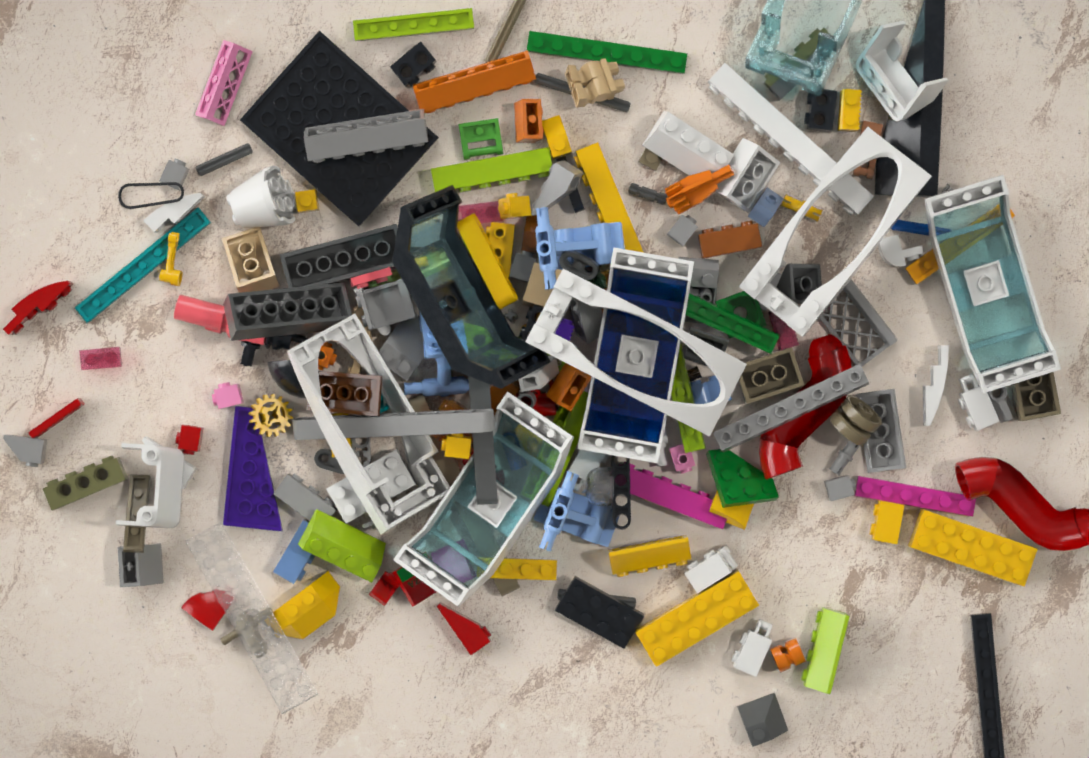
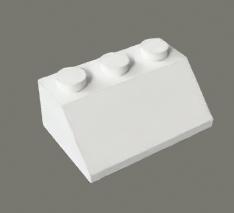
M742 138L733 153V158L728 164L733 169L734 176L717 184L719 189L715 192L749 213L780 162L759 145Z

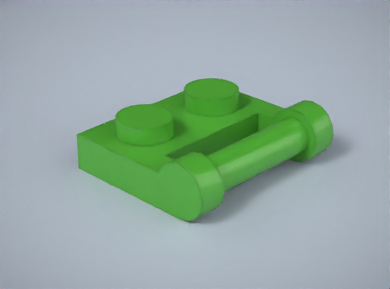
M498 118L459 124L464 160L474 156L494 153L498 155L503 154ZM494 139L496 141L494 146L468 149V143Z

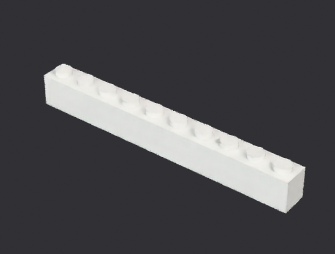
M726 63L708 81L710 84L709 89L716 95L720 93L725 98L723 101L730 108H737L742 119L746 122L750 120L755 125L753 128L759 134H766L770 138L768 142L775 148L780 147L784 151L783 155L789 161H796L801 172L805 175L809 173L815 178L813 182L817 186L837 164ZM849 173L828 189V196L835 202L839 200L844 204L842 208L850 215L853 213L858 215L874 197Z

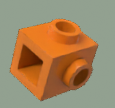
M325 342L321 346L320 352H324L325 357L323 359L318 358L319 370L323 371L324 367L329 368L330 365L333 366L336 361V349L332 348L333 344Z

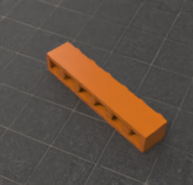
M527 50L413 84V89L419 109H424V113H432L436 109L442 107L449 108L462 101L469 102L482 95L489 96L499 90H509L519 84H529L532 80H536V76Z

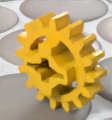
M265 394L263 395V400L257 398V404L251 405L254 411L249 412V415L253 416V419L249 422L255 423L253 430L260 429L259 435H263L266 432V437H271L272 433L276 437L279 436V431L281 433L286 432L284 427L291 426L287 421L293 419L292 416L288 415L292 408H286L289 402H281L282 396L275 399V394H271L270 398ZM268 402L272 403V405H270L269 408L262 406L263 404ZM273 412L272 416L274 418L269 420L270 416L267 413ZM272 423L279 425L275 429H269Z

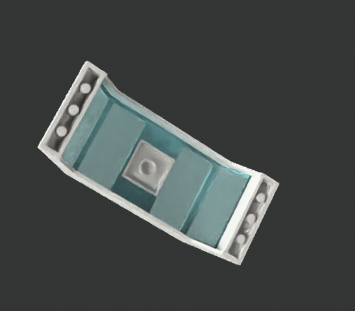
M1004 175L925 199L930 241L964 354L982 393L1061 370L1056 350H1054L1044 329L1012 221L1009 192Z
M508 391L497 406L494 417L496 430L493 431L498 504L477 505L473 453L425 526L410 541L403 545L394 558L396 563L458 607L495 573L560 477L574 438Z

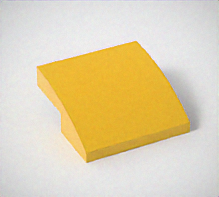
M716 491L709 512L727 518L726 523L745 530L754 504L723 508L718 491Z

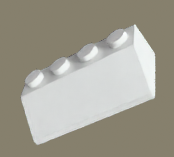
M663 111L642 145L689 176L708 170L714 173L727 166L734 156L733 153L668 111Z

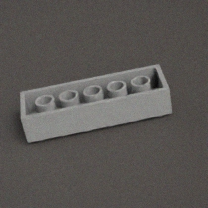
M424 109L307 127L304 131L308 161L313 160L314 163L322 162L325 158L331 157L333 159H342L345 155L349 154L361 156L368 151L380 153L387 148L399 150L405 148L406 145L418 147L424 145V142H428Z

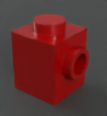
M181 425V431L177 432L175 444H178V449H183L182 453L190 455L199 452L204 428Z

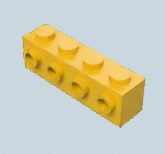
M491 222V226L486 227V235L510 279L515 224Z

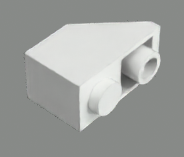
M552 355L548 356L551 361L549 364L519 379L521 392L541 389L559 373L557 358Z

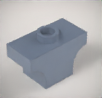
M767 187L748 217L765 227L784 198Z

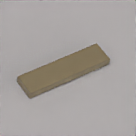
M130 474L126 521H136L138 510L143 506H148L150 475ZM125 526L124 552L144 553L146 527Z

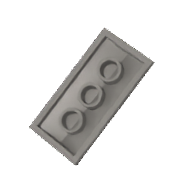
M895 389L856 394V397L868 404L882 421L881 426L875 432H870V438L863 445L867 472L872 473L906 468Z

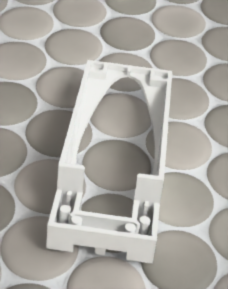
M867 127L810 195L739 287L786 322L789 327L802 337L805 336L826 308L838 297L932 176ZM879 157L894 159L898 166V180L892 199L880 225L860 254L838 275L812 291L801 306L773 286L770 282L779 270L786 266L783 258L797 226L817 199L838 180L866 162Z
M562 269L537 322L525 341L709 437L747 365L722 350L565 269ZM575 298L591 306L593 309L601 307L633 314L673 334L693 350L714 373L720 384L718 398L706 404L670 401L634 390L608 376L591 363L577 349L575 344L555 334L572 299Z
M353 314L291 348L287 353L305 397L333 454L379 533L383 534L407 518L442 499L450 489V486L432 458L439 451L430 436H401L408 470L419 488L393 503L383 487L389 479L385 478L376 484L372 483L323 402L319 383L318 357L321 346L325 342L333 341L344 347L368 375L382 376L381 394L392 413L415 412L356 314Z

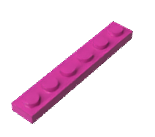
M862 476L857 477L854 494L855 496L972 517L976 499L968 501L963 494Z

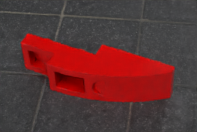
M68 280L53 283L26 296L11 309L16 316L3 330L8 335H13L14 333L17 335L25 327L23 324L28 319L31 321L38 314V308L42 312H51L58 305L56 301L61 296L63 298L72 291L70 287L73 283Z

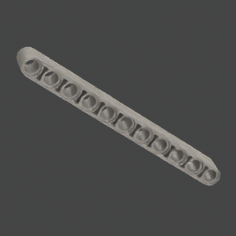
M493 409L381 413L380 416H332L345 438L483 433L496 430ZM315 416L292 419L295 440L326 439Z

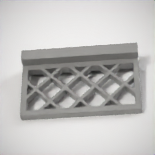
M851 279L843 289L847 294L846 302L836 300L833 302L845 304L844 316L832 314V303L830 314L822 313L819 318L832 335L837 337L843 346L846 345L853 362L856 365L860 364L862 367L898 339ZM847 305H854L859 309L858 317L846 316ZM824 316H829V322ZM831 317L843 318L842 330L834 329L830 325ZM845 319L857 320L856 331L844 330ZM859 321L869 322L871 325L870 333L858 332ZM844 333L855 334L854 345L844 343ZM858 335L870 336L868 347L856 346ZM872 336L880 337L885 343L879 349L870 348ZM856 348L868 350L867 358L862 362H859L855 357ZM870 350L875 351L869 356Z

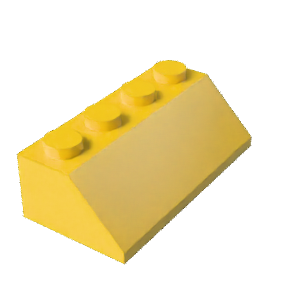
M687 535L608 550L612 574H617V577L627 576L630 571L635 570L637 573L648 572V568L655 566L656 570L668 568V564L676 563V566L688 564L687 560H692Z

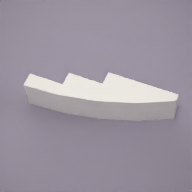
M938 345V365L930 366L931 385L923 386L924 426L931 425L939 407L948 368L949 345Z

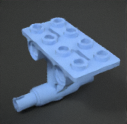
M541 207L535 209L538 227L535 229L536 250L539 258V267L544 275L545 290L554 288L556 283L555 270L563 269L560 266L559 259L565 251L581 253L595 260L599 266L611 264L613 248L625 249L621 222L554 230L549 221V208ZM572 257L567 258L569 262H574Z
M419 311L420 331L423 333L425 359L435 358L437 362V378H424L421 382H404V395L423 394V396L446 397L467 393L469 391V380L464 376L451 377V367ZM462 320L451 324L467 353Z
M567 471L562 487L557 488L550 506L547 507L541 504L535 513L534 520L543 523L545 530L539 547L544 549L548 541L546 550L551 552L555 538L561 531L608 547L615 530L612 506L573 492L579 475L574 473L570 481L572 472Z

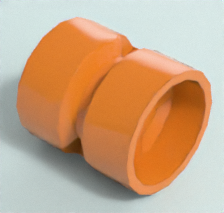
M796 638L785 642V646L778 645L770 649L780 673L790 669L792 664L797 666L806 662Z

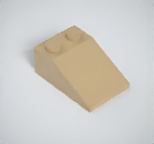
M254 227L222 238L239 293L270 290L280 287L260 227Z

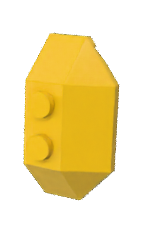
M327 571L276 609L265 620L277 635L304 639L336 615L340 585L331 573Z

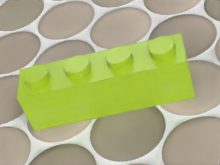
M316 509L298 545L303 550L372 583L381 567L386 543Z
M822 607L821 611L817 612L815 622L818 623L816 631L813 630L811 635L813 646L812 650L807 652L806 661H808L807 669H803L801 681H804L803 685L805 687L831 694L850 617L845 612Z

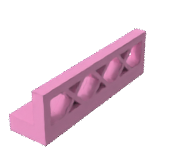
M223 40L195 115L225 126L253 51ZM240 50L245 54L243 60L238 63L236 56ZM235 70L236 78L230 82L229 74ZM228 88L230 94L227 99L223 100V90ZM219 107L222 109L220 120L214 118L215 111Z

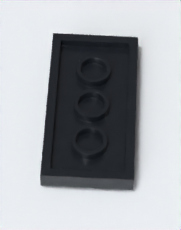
M574 576L555 608L556 612L625 649L644 618V613L577 576Z

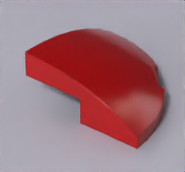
M212 590V592L203 594L200 592L188 599L181 608L213 631L237 596L223 590Z

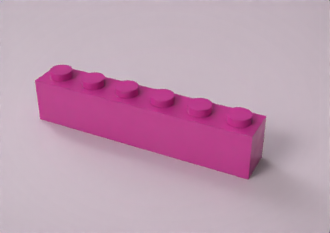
M630 464V494L720 529L724 528L727 518L709 512L713 502L709 498L710 494L700 490L698 494L690 491V486L682 483L676 486L671 484L672 479L664 476L658 479L653 477L654 472L646 469L640 472L634 469L636 465ZM618 475L615 478V482L617 485L623 486L626 484L627 479L623 475Z

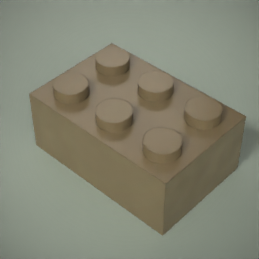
M792 347L744 362L747 365L738 381L745 404L804 386Z
M1054 372L1011 385L1018 421L1061 414Z

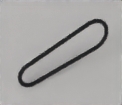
M177 182L128 183L123 185L118 192L119 202L126 209L174 203L180 201L184 196V189ZM177 185L181 189V196L174 200L127 206L121 199L123 189L128 186Z

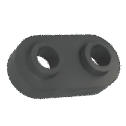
M565 251L559 259L560 266L563 269L586 280L595 278L599 271V266L595 260L576 251ZM572 257L574 262H569L567 258ZM590 265L592 267V271H588L586 269V266Z
M324 448L316 452L314 460L318 467L344 474L336 457L332 458L330 449ZM322 455H327L329 460L323 462L321 459Z

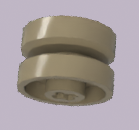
M848 395L841 404L842 408L836 409L830 416V420L834 427L848 440L857 445H864L871 436L870 432H875L881 426L882 421L868 404L858 397Z

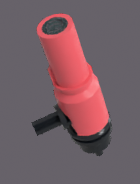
M185 295L179 296L174 311V319L203 326L206 330L219 334L225 332L230 338L224 306ZM293 334L239 340L241 345L244 346L240 364L252 366L256 349H260L264 343L267 349L272 345L273 350L282 348L290 350L293 342L302 343L309 338Z

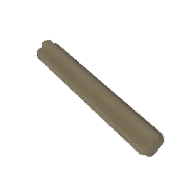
M526 0L513 1L485 59V63L498 59Z

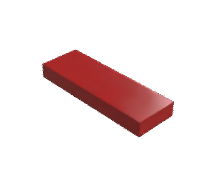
M81 398L75 399L28 432L31 438H38L84 406L85 403Z

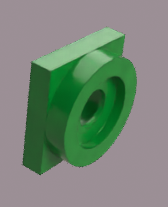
M745 291L715 301L718 307L734 313L735 308L739 306L744 307L747 310V317L745 319L762 327L767 325L758 300L751 297Z

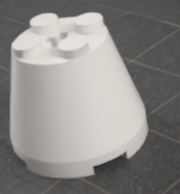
M273 165L264 168L232 190L231 194L227 195V202L232 208V218L235 225H241L244 228L284 226L295 221L293 209H296L297 206L294 192L289 180L285 181L281 176V169Z

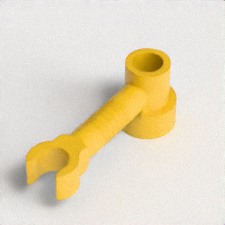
M171 232L168 236L169 247L166 270H161L159 280L169 282L174 286H180L183 272L174 269L176 248L180 234Z

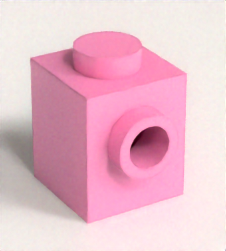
M230 382L219 384V389H215V394H212L214 406H218V409L244 403L239 384L231 386Z
M683 444L669 448L676 472L680 471L683 474L692 471V467L696 466L692 452L685 453Z

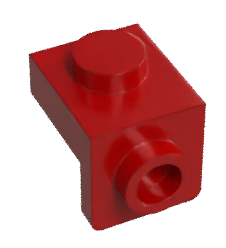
M385 571L368 595L385 606L400 585L393 573Z

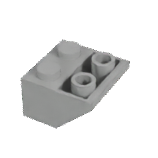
M161 543L145 544L144 553L124 552L123 546L118 547L120 587L164 583Z

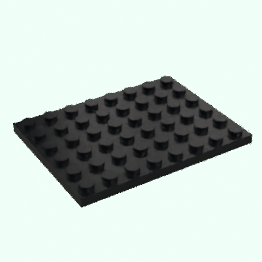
M321 31L311 39L240 119L242 123L358 227L363 224L439 139L427 127L428 142H424L425 144L422 146L406 145L405 148L399 150L387 148L380 153L368 151L361 156L349 154L345 155L342 159H333L331 157L325 158L324 161L314 163L313 160L308 161L304 143V131L307 127L409 111Z

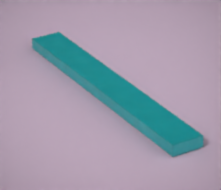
M197 207L78 304L75 309L86 323L91 322L168 259L169 233L176 232L180 234L176 251H178L210 225L211 221Z

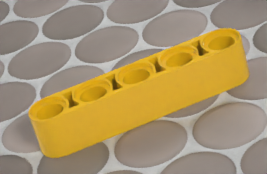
M473 213L458 221L457 228L499 309H502L517 301L518 296L478 217Z

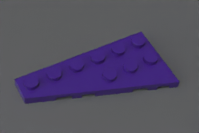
M235 406L223 525L283 531L262 435H259V428L253 430L255 423L249 422L253 419L249 412L254 411L252 407Z

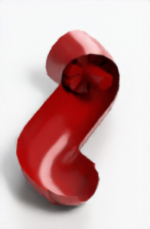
M828 334L813 339L809 348L810 358H808L812 377L797 393L852 368L846 345L843 346L837 337ZM847 395L761 435L759 439V458L765 480L803 467L798 452L799 446L840 407Z
M977 457L955 464L958 484L968 501L983 496L991 498L1014 524L1036 544L1050 550L1059 551L1079 549L1089 545V509H1077L1074 507L1065 511L1056 510L1021 472L998 458Z

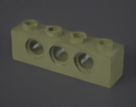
M113 455L102 459L103 463L95 466V463L83 467L84 471L79 474L73 471L66 474V479L58 481L57 478L47 482L48 487L43 488L51 510H56L127 480L128 476L120 457L114 458ZM101 469H105L108 472V477L105 480L99 477ZM83 476L89 479L90 483L87 488L83 487L80 483ZM64 484L69 485L71 488L69 495H65L62 492Z

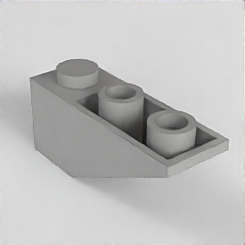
M565 160L555 162L549 170L550 175L541 187L542 192L539 198L533 204L534 209L531 215H536V208L548 207L550 209L576 190L584 172Z

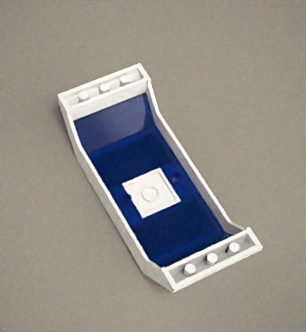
M613 248L607 291L683 330L694 261ZM604 308L594 365L611 378L634 390L657 398L670 400L681 340L646 319L619 310ZM591 377L577 449L658 463L668 415Z

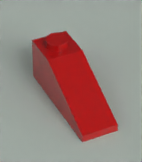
M441 602L437 604V608L470 655L491 642L489 638L491 633L486 626L482 627L480 623Z

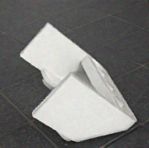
M904 21L881 25L856 61L858 73L895 121L905 120L933 102L949 81L946 77L925 82L920 87L916 85L898 61L902 54V45L897 36L906 24Z
M122 443L121 447L123 449L142 450L141 457L143 462L147 465L157 466L154 506L141 507L137 512L136 521L116 520V525L153 528L176 527L180 522L184 454L177 448Z

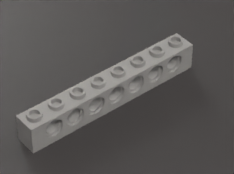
M858 364L713 432L721 451L724 453L869 385V381L861 365Z

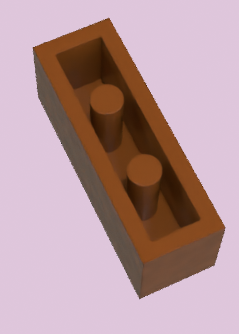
M752 220L741 222V226L733 228V224L721 226L722 230L715 232L713 228L701 230L702 234L698 235L702 259L762 247L758 223L753 224Z

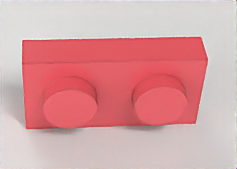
M390 267L353 277L350 279L352 287L357 286V289L369 286L368 282L376 280L378 284L388 281V277L392 275Z

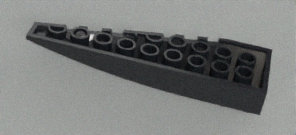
M945 0L923 1L904 65V69L918 87L925 82L943 78ZM943 89L933 102L905 120L895 121L889 115L882 135L883 139L932 176L916 197L929 198L938 195ZM879 157L876 159L874 195L893 196L898 180L897 163L892 158Z

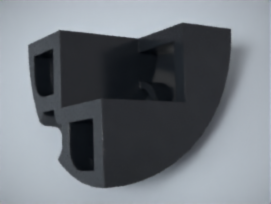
M290 360L268 362L269 372L273 380L283 391L292 396L306 399Z

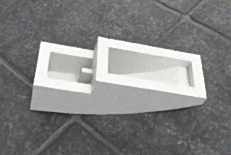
M202 193L184 196L178 202L161 206L143 221L154 232L158 233L170 220L177 225L205 196Z

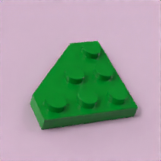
M721 449L707 451L706 456L723 508L776 501L779 498L774 480L772 478L765 480L762 471L732 451L728 450L724 453Z

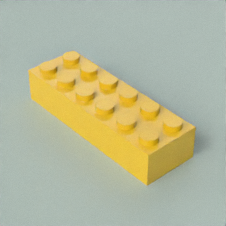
M922 508L908 546L1024 587L1038 550L1026 544Z
M737 569L698 594L693 595L636 629L635 633L657 667L760 605Z

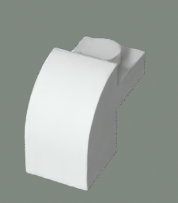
M899 235L883 238L878 244L882 259L894 267L906 266L904 258L907 257V261L919 259L918 254L923 253L922 245L902 250Z

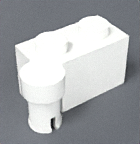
M727 545L722 546L716 551L711 550L703 555L705 559L700 562L695 560L687 565L688 569L684 574L697 594L732 572L731 569H735L738 566L730 555L731 551Z

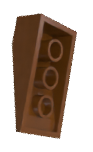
M319 371L321 396L329 412L380 416L382 376ZM307 401V410L312 411Z

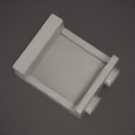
M402 279L358 291L359 296H356L358 307H363L365 314L361 316L363 325L368 327L369 330L416 317L410 293Z

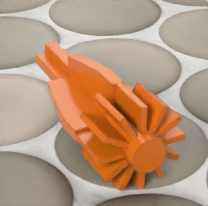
M727 165L714 173L708 170L687 176L665 188V193L668 196L666 201L671 209L674 208L675 212L679 215L702 203L719 189L717 184L734 176V171L730 165Z

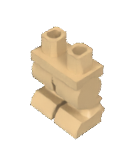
M606 58L600 61H591L584 64L578 71L575 65L567 66L565 77L576 108L585 107L589 103L594 104L596 101L601 102L607 99H614L615 94L624 91L625 84L623 79L613 80L612 77L619 73L617 62L607 63Z

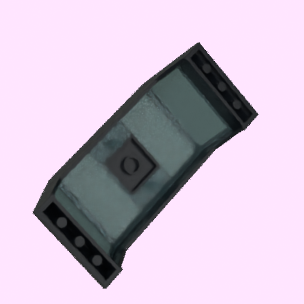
M451 185L400 208L393 264L452 370L502 389L549 364L551 361L546 352L515 336L501 309L496 305L480 271L457 232L459 204L462 203V200L454 186Z

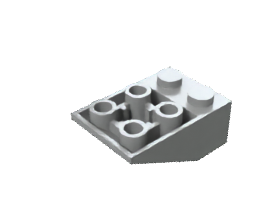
M679 257V259L694 261L689 293L715 305L719 260ZM676 279V287L684 290L685 281ZM674 310L673 321L679 320L680 312ZM687 315L685 316V322L702 323Z

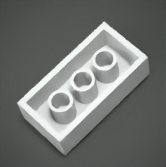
M398 449L364 467L373 484L385 478L389 479L383 487L390 498L416 485ZM347 477L326 489L345 523L367 512Z

